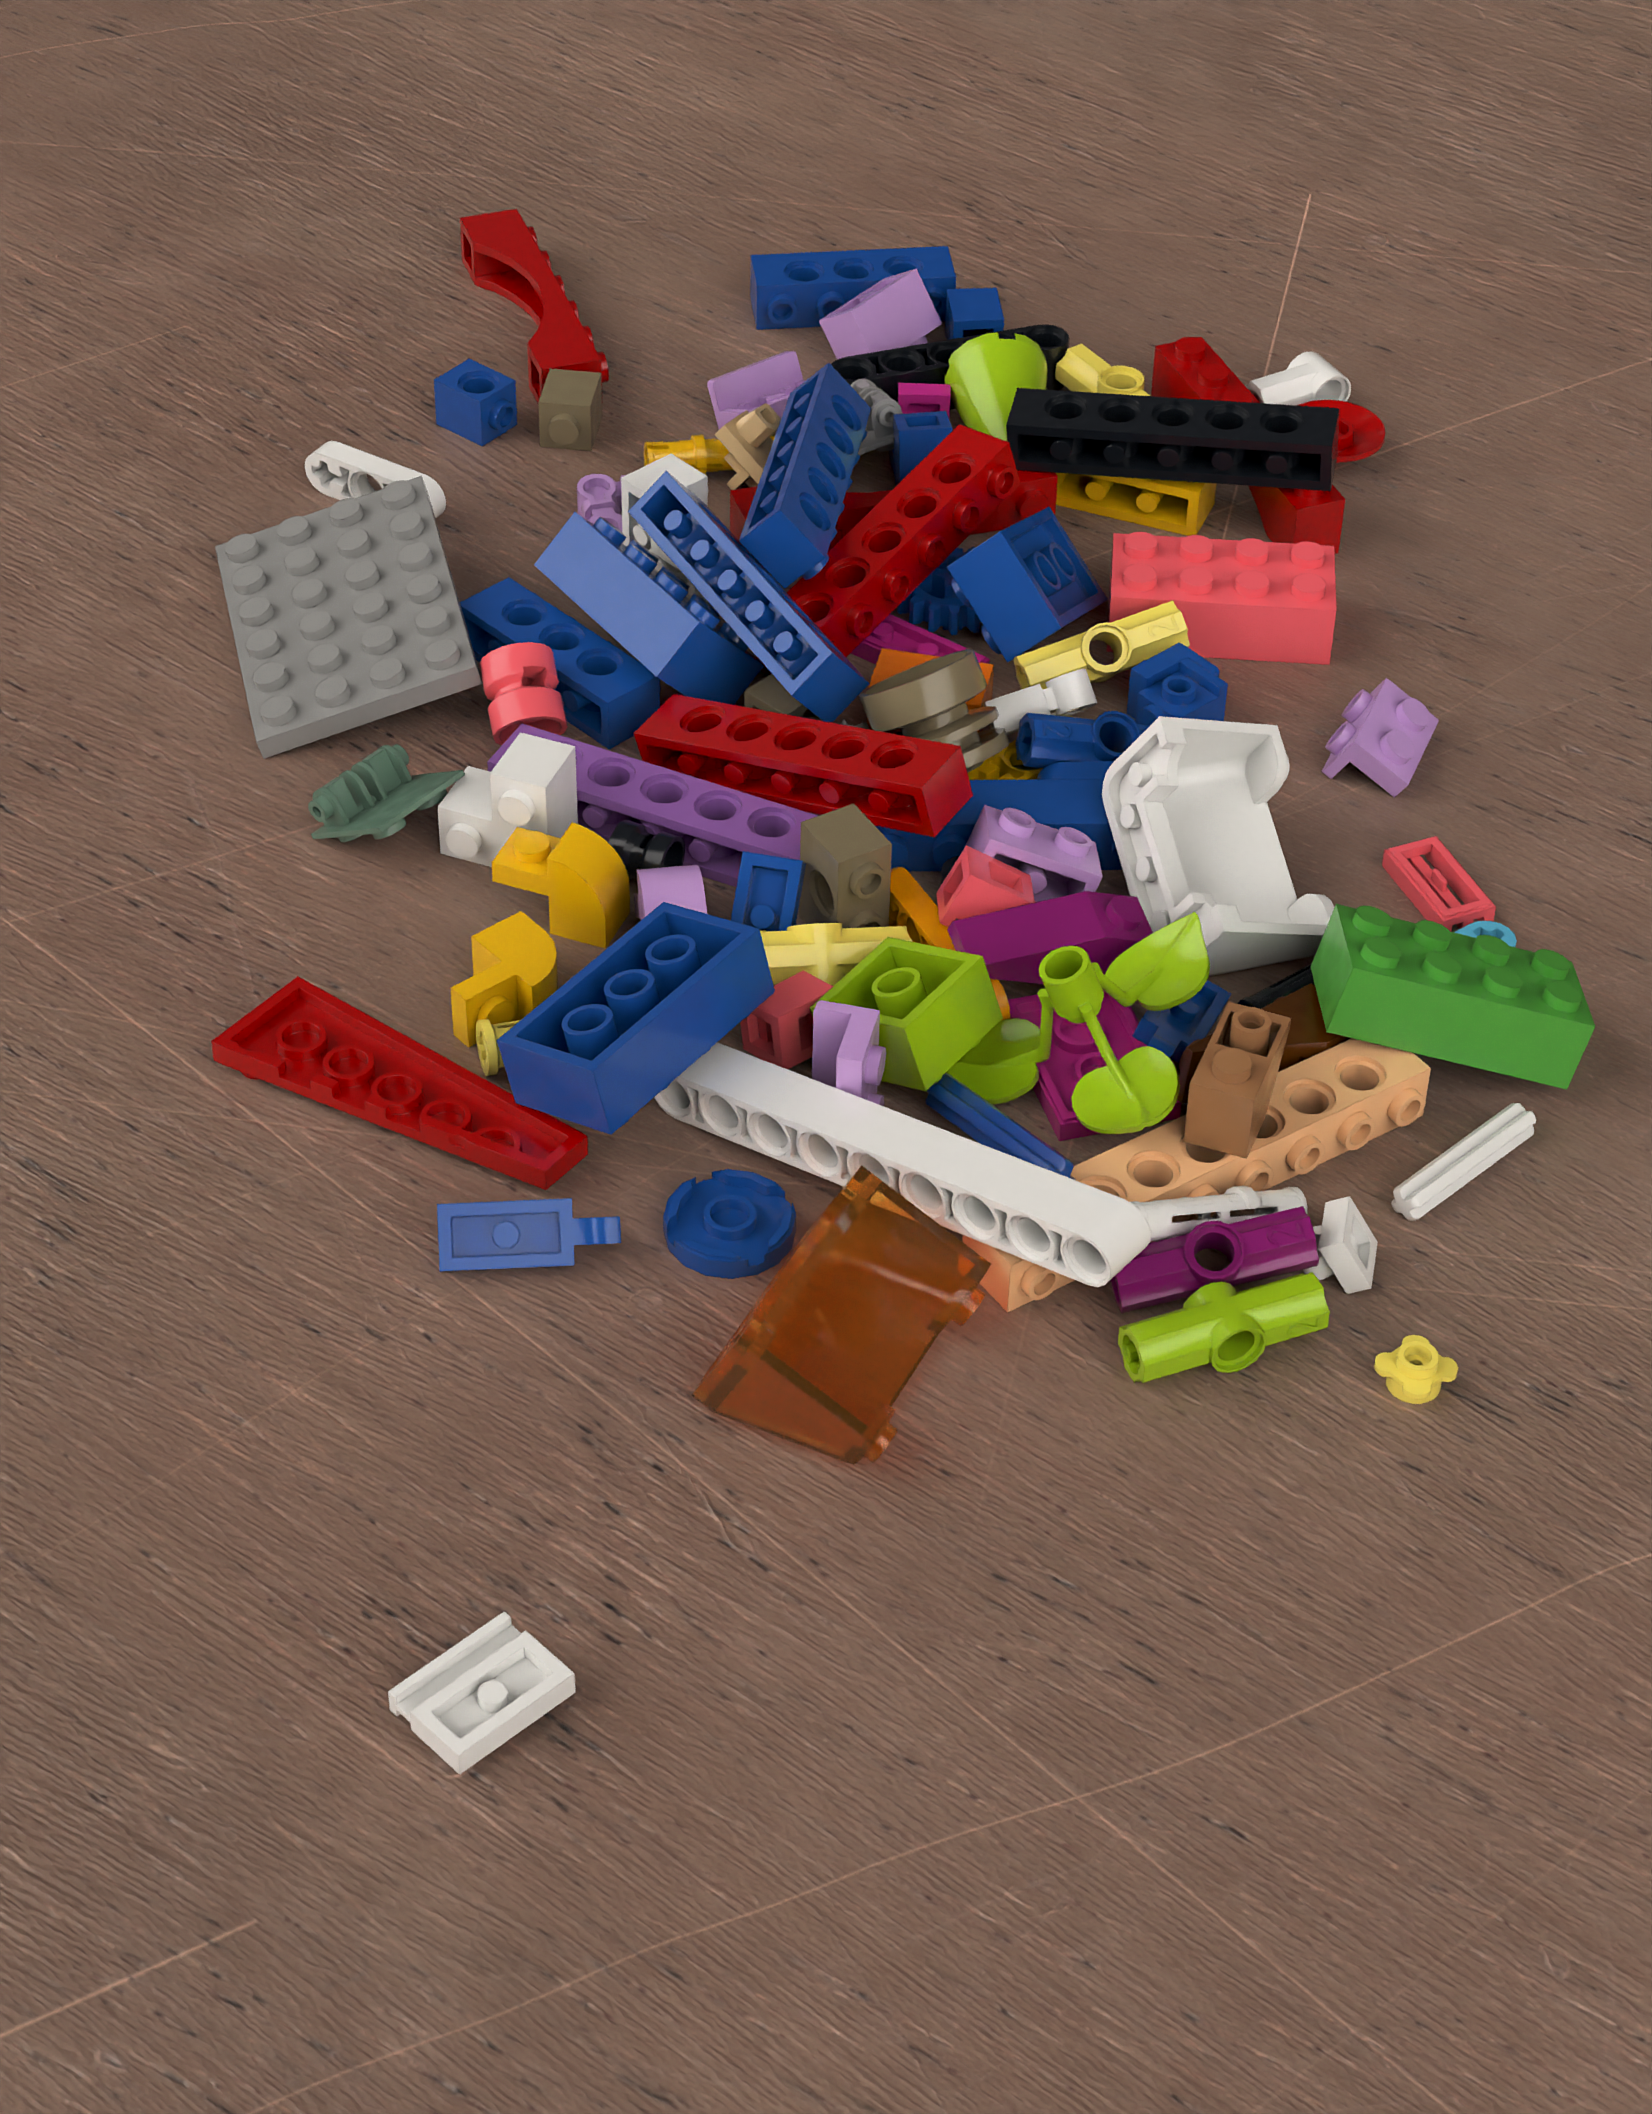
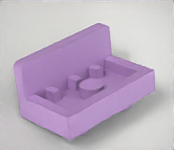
M785 351L709 380L707 386L718 429L720 430L726 423L744 411L751 412L765 403L769 404L778 416L782 418L790 393L806 381L803 380L796 352Z
M1388 678L1383 680L1370 694L1362 689L1353 697L1342 713V717L1347 721L1335 731L1325 746L1331 754L1322 773L1332 779L1350 762L1395 798L1409 785L1439 719L1432 715L1423 703L1415 698H1411Z
M823 1000L816 1003L813 1011L812 1079L884 1106V1095L877 1094V1086L881 1083L886 1060V1048L879 1046L880 1010Z

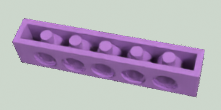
M522 723L487 762L488 771L491 772L520 732L575 746L579 825L594 831L607 842H609L615 827L625 819L644 825L648 833L653 835L664 831L682 837L685 843L683 866L698 864L703 877L734 887L737 886L743 851L800 860L801 822L818 816Z

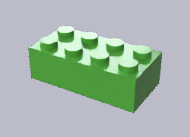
M1336 904L1311 964L1315 988L1326 1032L1566 1090L1595 1029V1024L1572 961H1569L1561 954L1547 949H1539L1536 952L1511 947L1503 940L1490 935H1479L1474 938L1450 932L1446 927L1433 921L1421 920L1413 923L1393 918L1384 911L1372 906H1359L1356 909Z

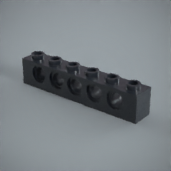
M1017 388L1006 424L1007 442L1010 444L1017 470L1331 491L1338 456L1339 408Z

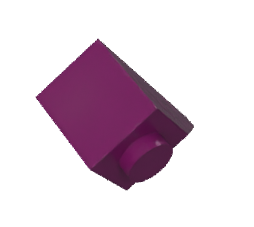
M1090 891L955 920L947 929L956 951L983 956L990 979L1043 984L1039 975L1041 961L1047 954L1063 946L1081 947L1087 952L1091 963H1098L1102 973L1105 975L1110 964L1120 954L1153 933L1137 897Z

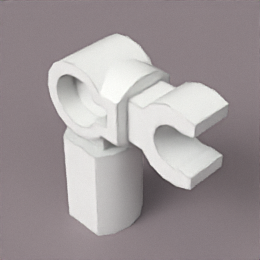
M1080 669L1053 678L1045 683L1047 688L1043 690L1040 684L984 702L983 707L995 706L999 713L998 719L989 724L990 729L1005 728L1007 735L1019 731V722L1026 713L1066 717L1085 711L1098 704L1087 670Z

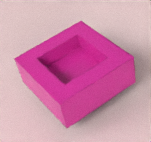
M899 383L898 404L901 407L902 414L946 411L950 419V384Z

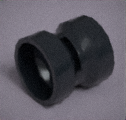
M625 819L615 827L609 838L608 843L615 849L626 867L629 881L633 878L637 879V869L683 866L685 843L682 837L664 831L653 835L648 833L644 825Z

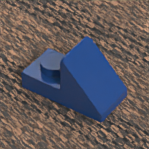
M743 851L731 921L766 930V932L787 931V927L797 925L796 921L806 863L801 860Z

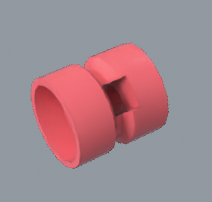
M534 642L514 643L492 650L482 657L479 666L484 693L487 699L492 700L488 707V714L493 739L496 744L502 746L521 723L558 735L565 733L568 725L560 692L554 690L559 683L551 647Z

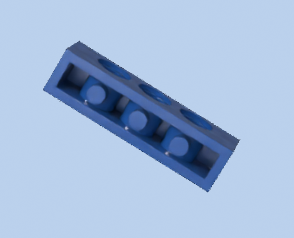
M948 246L751 255L750 299L756 330L821 327L819 320L882 279L913 269L918 270L940 320L945 321L947 289H956V274Z
M510 577L460 602L475 658L478 662L490 651L514 643L534 642L551 647L559 683L554 690L560 692L567 722L606 748L611 749L633 737L634 732L660 708V679L642 663Z

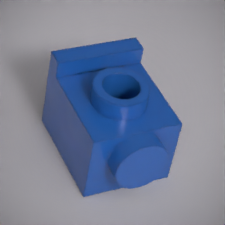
M1187 657L1179 661L1177 672L1137 693L1135 722L1137 724L1151 725L1159 716L1224 721L1228 683Z

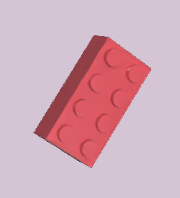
M1147 532L1113 533L1108 622L1111 623L1174 601L1176 607L1182 612L1188 628V640L1190 643L1188 648L1201 657L1330 665L1337 611L1334 546L1319 545L1308 541L1292 544L1264 542L1255 538L1224 540L1209 539L1201 535L1173 537L1156 536ZM1107 644L1106 652H1113L1110 645Z

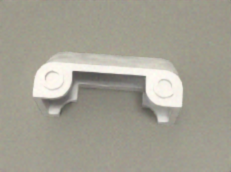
M1159 716L1111 764L1105 774L1102 788L1105 812L1129 894L1138 898L1152 932L1154 933L1170 923L1195 912L1201 922L1204 941L1209 955V976L1315 956L1334 910V905L1327 896L1322 894L1307 893L1297 899L1267 803L1279 791L1287 779L1290 768L1289 758L1286 754L1278 726Z

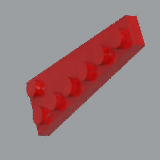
M299 976L211 1041L213 1059L222 1065L240 1071L247 1078L261 1079L544 1190L551 1187L588 1155V1136L547 1113L515 1103L513 1094Z

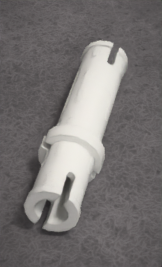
M1234 1186L1220 1195L1181 1197L1150 1202H1130L1143 1213L1148 1221L1151 1230V1241H1161L1189 1234L1196 1226L1206 1221H1220L1231 1224L1301 1206L1304 1207L1307 1214L1308 1209L1306 1198L1298 1187L1254 1191L1248 1186ZM1255 1209V1213L1252 1215L1230 1216V1211ZM1216 1212L1218 1216L1217 1218H1211L1210 1214ZM1198 1214L1197 1220L1172 1222L1173 1216Z

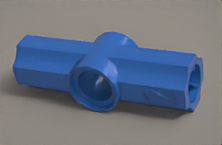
M1106 711L1099 715L1096 720L1026 713L1019 722V732L1015 742L1017 760H1021L1023 766L1045 768L1057 762L1115 761L1150 725L1137 724L1127 714L1118 711Z

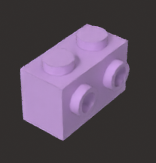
M917 269L882 279L819 320L837 359L926 344L928 341L925 335L942 324Z
M984 805L966 843L967 846L1029 874L1035 902L1084 891L1096 892L1103 877L1096 842L1091 841L1086 834L1070 827H1061L1058 830L1037 823L1027 813L1014 808H1005L1002 811Z

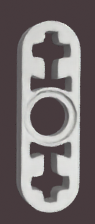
M326 442L305 460V471L311 484L321 493L335 499H355L375 492L367 479V474L372 476L382 489L395 481H407L422 476L435 518L439 517L446 508V498L443 490L428 475L340 442Z

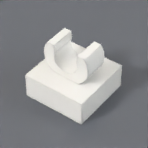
M1350 1196L1325 1202L1322 1225L1313 1227L1319 1263L1316 1267L1303 1269L1305 1274L1313 1272L1318 1280H1323L1334 1274L1346 1294L1371 1289L1378 1243Z

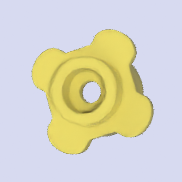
M1419 1335L1404 1337L1400 1347L1391 1353L1382 1352L1378 1354L1374 1364L1377 1374L1386 1377V1386L1389 1392L1397 1399L1412 1404H1422L1436 1398L1440 1392L1442 1382L1455 1380L1458 1373V1365L1455 1360L1439 1355L1429 1340Z

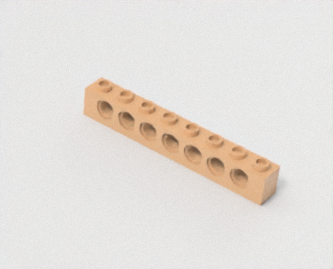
M1351 1038L1277 1073L1266 1117L1247 1159L1183 1142L1186 1115L1075 1165L1071 1176L1076 1181L1123 1198L1128 1202H1150L1181 1197L1220 1195L1234 1186H1248L1254 1191L1267 1190L1296 1175L1306 1174L1316 1166L1349 1150H1357L1368 1141L1398 1127L1407 1126L1423 1116L1431 1068L1412 1052ZM1212 1212L1210 1216L1212 1217L1216 1212ZM1198 1214L1173 1216L1172 1222L1197 1220ZM963 1235L961 1265L1007 1313L1033 1300H1041L1050 1295L1054 1290L1075 1281Z

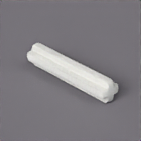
M1520 1103L1508 1105L1395 1187L1393 1191L1395 1199L1391 1202L1395 1212L1402 1213L1408 1221L1420 1219L1534 1134L1533 1124L1537 1120L1535 1114L1532 1111H1526Z

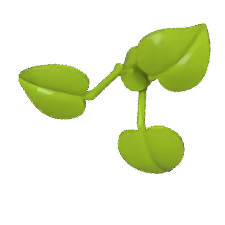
M1193 912L1134 944L1110 964L1105 975L1102 973L1098 963H1091L1087 952L1081 947L1063 946L1051 951L1043 958L1039 965V975L1045 988L1040 989L1037 993L1042 1004L1040 1029L1026 1019L1012 1018L1001 1020L981 1039L977 1046L970 1049L946 1073L956 1078L990 1104L1006 1103L1026 1094L1036 1085L1039 1078L1036 1063L1044 1062L1050 1057L1053 1013L1055 1009L1060 1017L1067 1019L1069 1022H1086L1107 1065L1088 1072L1075 1086L1071 1097L1072 1108L1081 1124L1089 1130L1102 1134H1124L1143 1130L1144 1127H1151L1159 1123L1172 1111L1179 1095V1076L1173 1062L1165 1053L1150 1046L1136 1048L1117 1060L1096 1015L1101 1009V1003L1104 998L1103 990L1123 1007H1129L1138 1001L1142 1007L1151 1011L1173 1008L1195 996L1205 985L1210 971L1209 955L1198 915Z

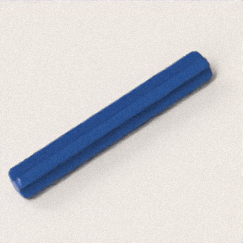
M945 1073L938 1083L935 1082L927 1090L926 1104L976 1142L1076 1180L1071 1176L1074 1165L1069 1159L950 1074Z

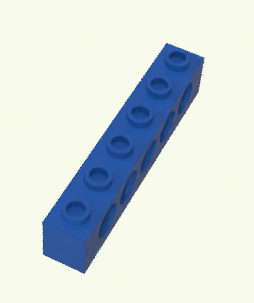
M830 363L826 364L790 393L739 538V542L784 589L799 577H802L804 580L812 578L827 564L829 560L827 552L830 542L837 534L835 526L838 516L845 508L843 503L845 493L853 482L850 478L853 467L860 459L858 451L861 442L867 436L865 428L872 408Z
M665 471L628 511L630 515L791 696L821 720L832 723L870 684L709 507L669 472Z

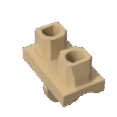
M765 403L751 412L744 411L726 423L715 434L730 452L724 459L736 472L727 483L731 490H737L745 483L748 487H756L759 484L773 443L770 437L777 431L781 418L769 404Z

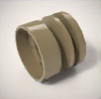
M973 649L950 653L909 668L869 687L859 695L872 730L887 732L901 729L903 736L961 746L967 773L978 768L985 760L1005 749L1010 743L1005 728L977 732L998 719L999 713L995 706L978 707L970 710L967 707L966 702L977 696L987 687Z

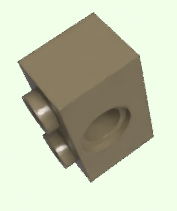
M854 803L801 822L800 860L806 863L799 904V917L805 924L841 923L842 928L889 926L892 843Z

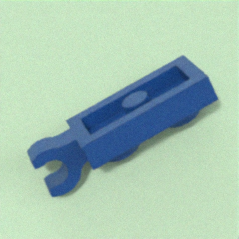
M1207 980L1203 988L1186 1002L1166 1010H1147L1132 1037L1147 1046L1162 1051L1171 1060L1179 1063L1187 1046L1193 1041L1203 1039L1208 1035L1230 998L1231 993Z
M572 1198L437 1204L439 1271L574 1266V1245L621 1243L620 1216L573 1218Z

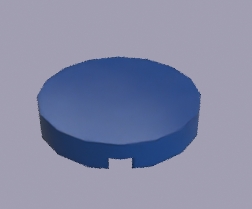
M732 1169L713 1171L712 1179L696 1183V1177L682 1183L668 1198L663 1216L664 1236L669 1251L687 1268L705 1276L728 1279L753 1276L779 1264L792 1249L796 1233V1212L793 1203L791 1206L785 1199V1191L775 1181L749 1171Z

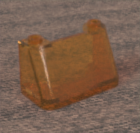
M861 1165L794 1247L690 1396L712 1413L850 1465H855L863 1456L874 1463L898 1432V1429L889 1422L895 1413L892 1405L939 1333L951 1320L962 1327L978 1308L986 1294L979 1290L977 1286L991 1266V1263Z

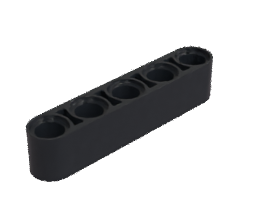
M1043 324L998 331L999 339L1016 340V333L1025 335L1040 346L1047 363L1046 390H1060L1064 387L1062 383L1055 379L1056 363L1064 357L1069 348V335L1063 328ZM984 334L847 356L835 360L831 365L849 385L858 379H868L898 403L899 383L944 384V373L947 374L949 369L948 360L952 353L967 341ZM950 399V410L956 409Z

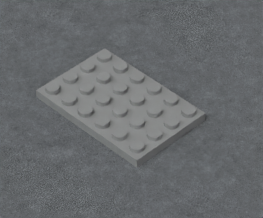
M422 476L407 481L392 482L384 489L355 499H342L331 507L305 516L287 518L279 525L252 534H240L226 543L215 546L255 739L264 759L483 684L430 497Z

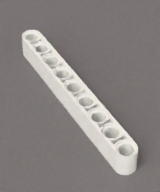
M718 1042L674 1079L666 1089L654 1097L658 1105L675 1119L1089 1286L1100 1287L1106 1285L1151 1242V1230L1145 1216L1134 1204L1123 1198Z

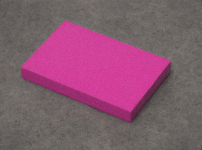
M1103 990L1104 998L1101 1003V1009L1096 1017L1117 1060H1119L1130 1051L1147 1045L1132 1037L1139 1024L1132 1007H1123ZM1037 994L1008 1000L1010 1019H1026L1040 1029L1042 1004ZM1054 1009L1050 1057L1044 1062L1036 1063L1039 1078L1033 1090L1059 1141L1101 1134L1089 1130L1081 1124L1072 1108L1071 1097L1075 1086L1085 1074L1107 1065L1086 1022H1069L1067 1019L1060 1017ZM1176 1101L1172 1111L1160 1122L1179 1118L1182 1103Z

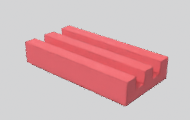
M1437 836L1384 850L1382 867L1426 920L1441 924L1450 932H1452L1453 925L1456 924L1461 929L1473 923L1474 919L1494 922L1496 906ZM1420 855H1424L1435 869L1432 870ZM1447 884L1462 900L1464 905H1461L1460 902L1455 898V896L1450 892V890L1447 888Z

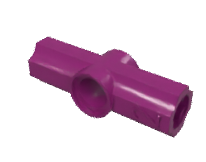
M1303 1206L1231 1224L1220 1221H1206L1196 1226L1189 1234L1149 1243L1142 1252L1110 1280L1115 1301L1122 1314L1188 1298L1199 1288L1214 1282L1222 1281L1230 1283L1235 1287L1316 1267L1319 1263L1316 1236L1310 1217L1306 1214ZM1204 1249H1216L1227 1256L1230 1265L1221 1271H1210L1198 1264L1195 1255Z

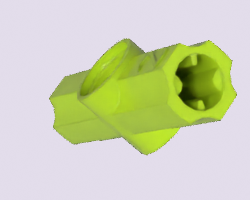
M1313 1272L1297 1274L1239 1292L1230 1283L1214 1282L1199 1288L1191 1294L1182 1309L1120 1326L1118 1345L1123 1356L1124 1367L1134 1383L1139 1381L1142 1383L1208 1363H1211L1218 1372L1232 1373L1240 1371L1255 1362L1264 1352L1265 1346L1328 1328L1330 1310L1325 1300L1324 1288Z

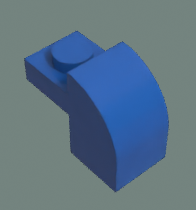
M946 411L893 414L894 449L889 450V460L895 475V486L953 431Z

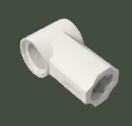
M1313 351L1298 355L1291 361L1286 370L1252 380L1249 384L1245 385L1257 400L1264 404L1297 406L1315 400L1347 402L1351 393V383L1348 378Z

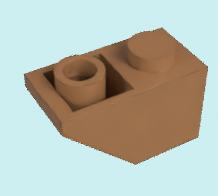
M1228 1001L1190 1082L1183 1142L1247 1159L1266 1117L1290 1030V1017Z

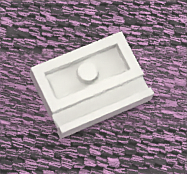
M502 1612L388 1691L389 1707L395 1716L403 1715L411 1723V1730L460 1775L575 1693V1673L527 1631L519 1632L512 1625L511 1617L506 1612Z

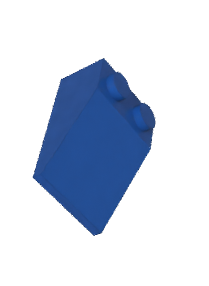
M1050 507L1001 530L947 566V569L953 576L951 584L955 594L963 604L968 607L972 606L983 624L981 630L985 641L995 653L1002 654L1007 663L1108 600Z

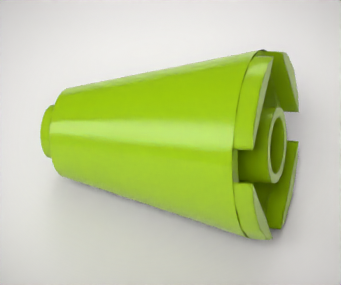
M998 332L986 333L967 341L952 353L948 360L949 369L947 374L944 373V384H950V399L966 427L1007 441L1006 424L1017 388L1046 390L1047 363L1040 346L1025 335L1015 333L1016 340L999 339Z

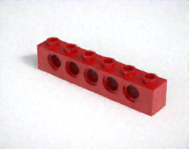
M959 424L827 553L829 560L821 571L808 580L801 578L787 592L845 657L868 637L1021 484L1009 442ZM765 665L761 669L762 673L772 674Z
M673 694L634 732L635 740L644 762L819 815L854 803L875 826L930 837H936L973 796L961 746L677 694Z

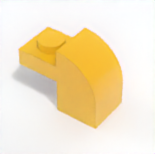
M572 822L561 838L546 835L539 831L516 827L491 862L493 882L548 896L550 934L606 949L630 913L629 877L622 859L605 839L582 825Z
M522 911L471 936L473 976L450 988L453 1035L468 1048L477 1044L476 1023L478 1020L489 1019L491 1024L522 1020L558 990L555 943L542 927Z

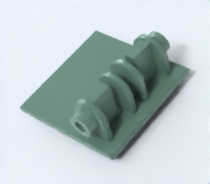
M398 744L392 747L383 745L361 760L362 762L354 764L351 767V771H344L339 777L314 791L313 800L309 802L308 808L311 815L317 821L323 822L324 825L313 832L311 836L313 839L338 837L340 842H348L367 834H372L376 840L388 837L406 826L407 823L404 817L414 810H424L440 803L448 793L446 788L465 776L463 770L410 775L406 767L409 764V756L406 750Z

